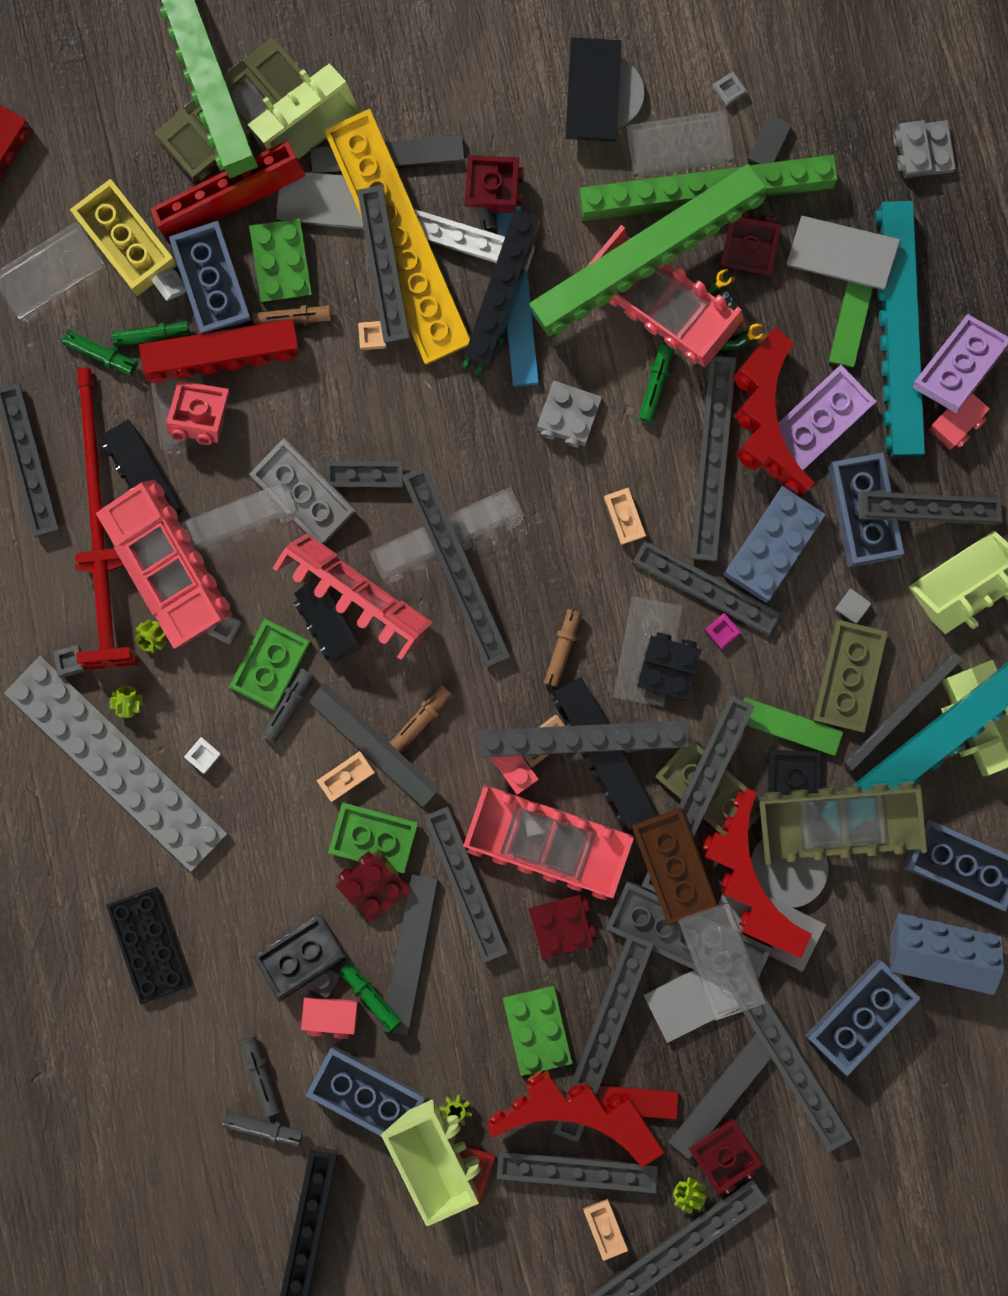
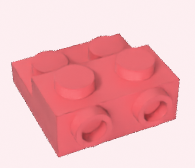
M178 380L166 422L167 433L178 441L192 438L202 445H211L212 442L219 443L224 424V413L229 398V389Z

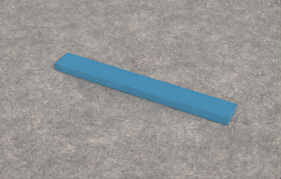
M495 213L498 227L497 234L505 237L513 213ZM524 272L507 322L513 387L538 385L539 383L532 313L529 305L530 294L527 272Z

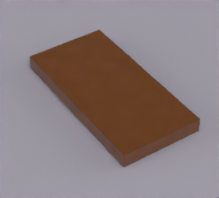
M681 807L631 825L668 926L718 908Z

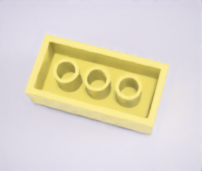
M111 179L70 209L75 219L136 296H139L153 285L152 280L155 275L177 267L173 257Z

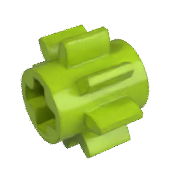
M148 619L145 623L141 622L135 629L138 635L134 639L138 647L144 651L154 653L157 649L161 650L167 643L164 639L166 635L158 621Z
M121 686L116 691H112L110 709H116V715L119 717H133L136 713L140 712L143 696L140 694L136 695V689L132 686Z
M460 1094L457 1095L456 1100H451L447 1096V1106L439 1107V1110L445 1111V1115L442 1118L451 1116L449 1114L451 1112V1105H454L456 1108L461 1106L462 1109L458 1118L461 1125L465 1126L464 1116H472V1112L466 1111L470 1101L468 1100L464 1103L460 1101Z
M688 1177L687 1183L679 1181L673 1193L676 1200L675 1206L682 1208L683 1211L692 1214L693 1208L701 1210L707 1198L703 1191L705 1186Z

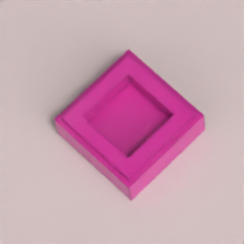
M725 613L704 630L721 650L741 633Z

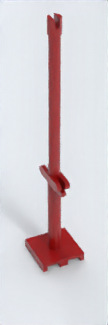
M84 367L77 369L78 388L80 389L92 551L79 552L75 555V560L79 563L75 564V570L93 573L99 650L76 652V659L78 664L81 663V667H86V670L90 671L137 666L139 664L138 655L131 648H115L109 571L124 565L115 549H105L104 527L96 515L102 509L92 390L93 375L91 368Z

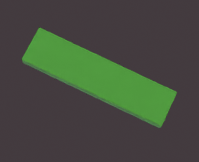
M847 281L828 360L829 364L842 365L850 369L854 368L873 290L872 287Z
M746 697L743 698V701L755 706L746 726L831 756L836 755L843 731Z

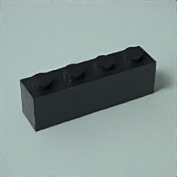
M129 419L102 434L106 441L102 443V446L108 456L114 455L118 462L115 465L117 472L122 479L126 477L131 486L127 487L128 491L142 482L155 480L163 488L166 500L175 509L177 515L183 512L136 428Z

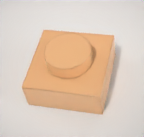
M380 321L358 323L361 350L386 348Z

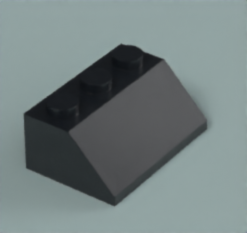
M316 576L294 593L297 600L293 603L299 614H306L310 623L306 624L312 637L318 636L323 645L319 649L326 660L331 658L335 664L361 649L342 613L336 610V603L330 592L327 591L321 598L315 596L314 590L321 581V578Z

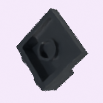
M657 632L656 636L651 635L649 638L636 687L687 701L702 649L696 648L697 643L694 641L682 639V642L678 643L671 641V635Z

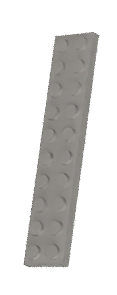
M40 655L4 692L10 700L190 872H193L228 835L217 822L65 677H58L57 670L43 656Z

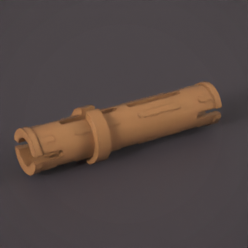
M303 305L299 309L253 312V324L259 325L293 319V324L309 326V323L331 321L330 305L307 308V305Z
M570 609L566 611L561 631L557 632L558 641L545 680L543 681L544 684L552 685L556 688H559L572 644L577 640L575 635L583 615Z
M440 685L426 702L423 701L422 707L389 743L402 754L434 717L437 718L440 715L438 712L454 695L444 686Z

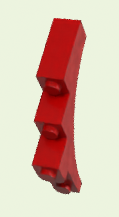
M774 327L732 376V379L740 389L751 394L734 414L738 423L743 428L752 432L751 436L735 455L745 467L751 468L754 471L762 465L770 476L779 479L786 489L801 497L810 490L815 482L799 467L786 446L776 415L775 398L779 372L794 342L778 328Z
M746 788L744 793L738 792L733 806L737 807L733 817L728 815L722 830L726 831L725 836L716 832L713 837L707 836L702 850L706 851L704 857L732 869L731 874L726 872L720 885L721 888H724L722 894L751 907L749 911L744 910L739 921V925L742 926L741 932L802 958L812 934L793 924L777 910L764 893L753 869L749 854L748 827L750 812L757 792Z
M548 1070L544 1073L541 1071L536 1072L529 1077V1083L525 1085L529 1095L527 1097L525 1095L519 1096L512 1101L510 1108L504 1112L502 1109L496 1111L489 1117L490 1121L487 1122V1129L493 1138L512 1128L532 1122L551 1120L575 1122L594 1128L613 1138L629 1151L641 1167L664 1154L661 1145L627 1094L615 1096L607 1103L608 1106L606 1108L603 1107L588 1082L583 1085L581 1083L574 1085L568 1090V1095L564 1096Z

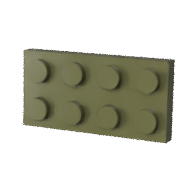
M842 620L835 621L812 721L865 733L887 631Z
M688 738L689 747L679 748L655 776L659 782L680 800L704 752L691 738ZM726 769L702 818L723 836H725L726 831L722 830L728 815L733 817L737 807L733 806L739 791L744 793L747 788ZM755 796L750 812L748 830L761 816L760 798Z

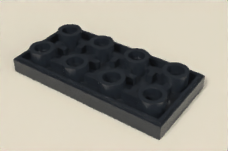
M571 37L565 139L616 142L622 40Z
M157 887L106 905L140 1005L191 986Z

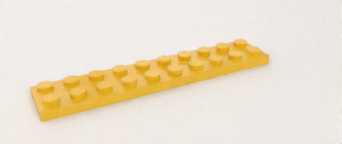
M365 110L325 129V135L360 215L361 210L357 190L379 185L384 187L408 326L425 365L467 347L470 336L372 110Z

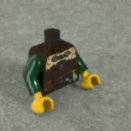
M728 269L721 270L717 274V280H714L706 290L715 298L718 295L722 296L726 300L727 306L735 311L739 305L729 288L726 287L724 289L725 285L734 282L735 277L733 276L728 281H725L723 275ZM743 313L744 320L720 350L738 351L753 343L754 339H765L766 333H762L759 336L756 333L757 329L762 327L763 324L750 325Z

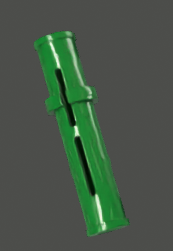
M188 321L173 324L160 322L157 326L111 331V340H114L112 342L113 347L163 341L190 336V328H188Z
M70 329L65 332L68 336L64 335L62 338L63 345L104 363L105 367L109 369L113 367L128 374L130 377L134 374L132 370L136 371L138 362L119 354L117 349H108L72 332Z
M659 345L654 366L650 367L651 376L640 414L638 415L639 420L649 423L654 422V416L666 377L670 375L669 366L675 351L668 345ZM654 387H656L651 406H649Z
M352 962L346 964L338 972L353 989L352 993L364 1001L389 1033L394 1031L403 1022L371 986L372 982L368 978L365 979Z

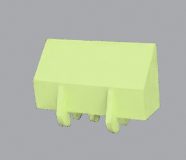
M330 64L326 65L312 77H309L304 69L301 70L299 75L304 83L289 92L276 104L272 105L267 97L262 100L267 110L250 122L248 126L264 151L288 140L299 160L310 151V148H315L327 139L324 132L325 129L361 113L346 81Z
M996 531L987 534L908 586L930 620L944 634L963 622H966L970 628L975 629L979 624L972 616L986 607L990 608L994 605L995 601L1003 596L1008 601V542Z
M993 660L941 681L951 705L941 709L942 713L997 671ZM1008 707L1004 709L1007 713L996 722L991 720L983 726L985 731L975 739H972L971 736L967 739L970 748L959 752L961 757L973 754L982 777L1008 768Z
M433 1099L408 1110L381 1134L426 1226H430L479 1204L478 1190L472 1178L481 1170L478 1164L480 1161L477 1156L462 1159L459 1152L467 1148L465 1142L462 1141L455 1144L452 1139L461 1129L458 1116L452 1115L442 1118Z

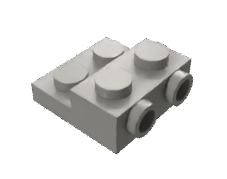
M925 120L899 123L896 131L893 132V141L895 147L898 146L900 156H897L898 170L903 173V179L955 171L948 120L925 123Z
M553 380L537 425V431H540V435L548 439L554 440L555 437L564 439V443L572 447L586 446L602 397Z

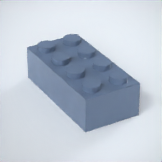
M215 221L170 236L169 239L200 333L205 334L252 325L253 322L219 222Z
M884 453L832 462L828 467L848 568L900 558L904 555L898 521L859 519V492L892 493Z
M782 486L722 576L766 604L826 514Z
M925 819L927 853H921V849L909 850L902 868L997 911H1006L1008 907V854L934 821Z
M898 913L890 934V971L995 995L1004 973L1002 937Z
M876 960L808 1031L805 1037L843 1074L848 1076L921 998L894 972H891L890 968L882 961Z
M334 1045L330 1048L306 1094L310 1099L379 1136L408 1110L421 1105L426 1097L422 1092Z

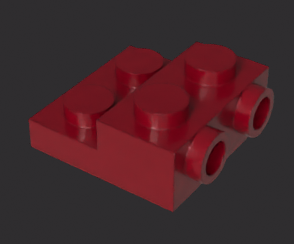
M468 155L465 207L491 208V213H514V210H517V206L522 207L523 191H518V183L524 182V167H519V157Z
M746 211L737 221L728 223L720 266L771 276L781 223L776 222L777 217L762 215L761 219L752 218V213Z
M379 849L374 853L366 852L358 859L357 862L359 864L353 869L347 867L337 876L339 880L336 884L338 890L352 906L355 904L370 923L412 890Z
M580 894L529 908L542 959L594 946L592 940L597 939L594 925H588L585 915L590 914L586 898L581 899Z
M730 1119L688 1147L718 1195L722 1192L724 1194L730 1193L738 1187V1181L744 1177L747 1180L754 1177L760 1172L759 1167L763 1165L733 1119Z

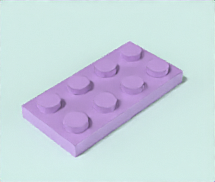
M967 314L914 381L912 388L953 412L958 413L1008 348V336Z
M842 365L835 369L779 422L780 432L786 446L802 470L806 469L877 402Z

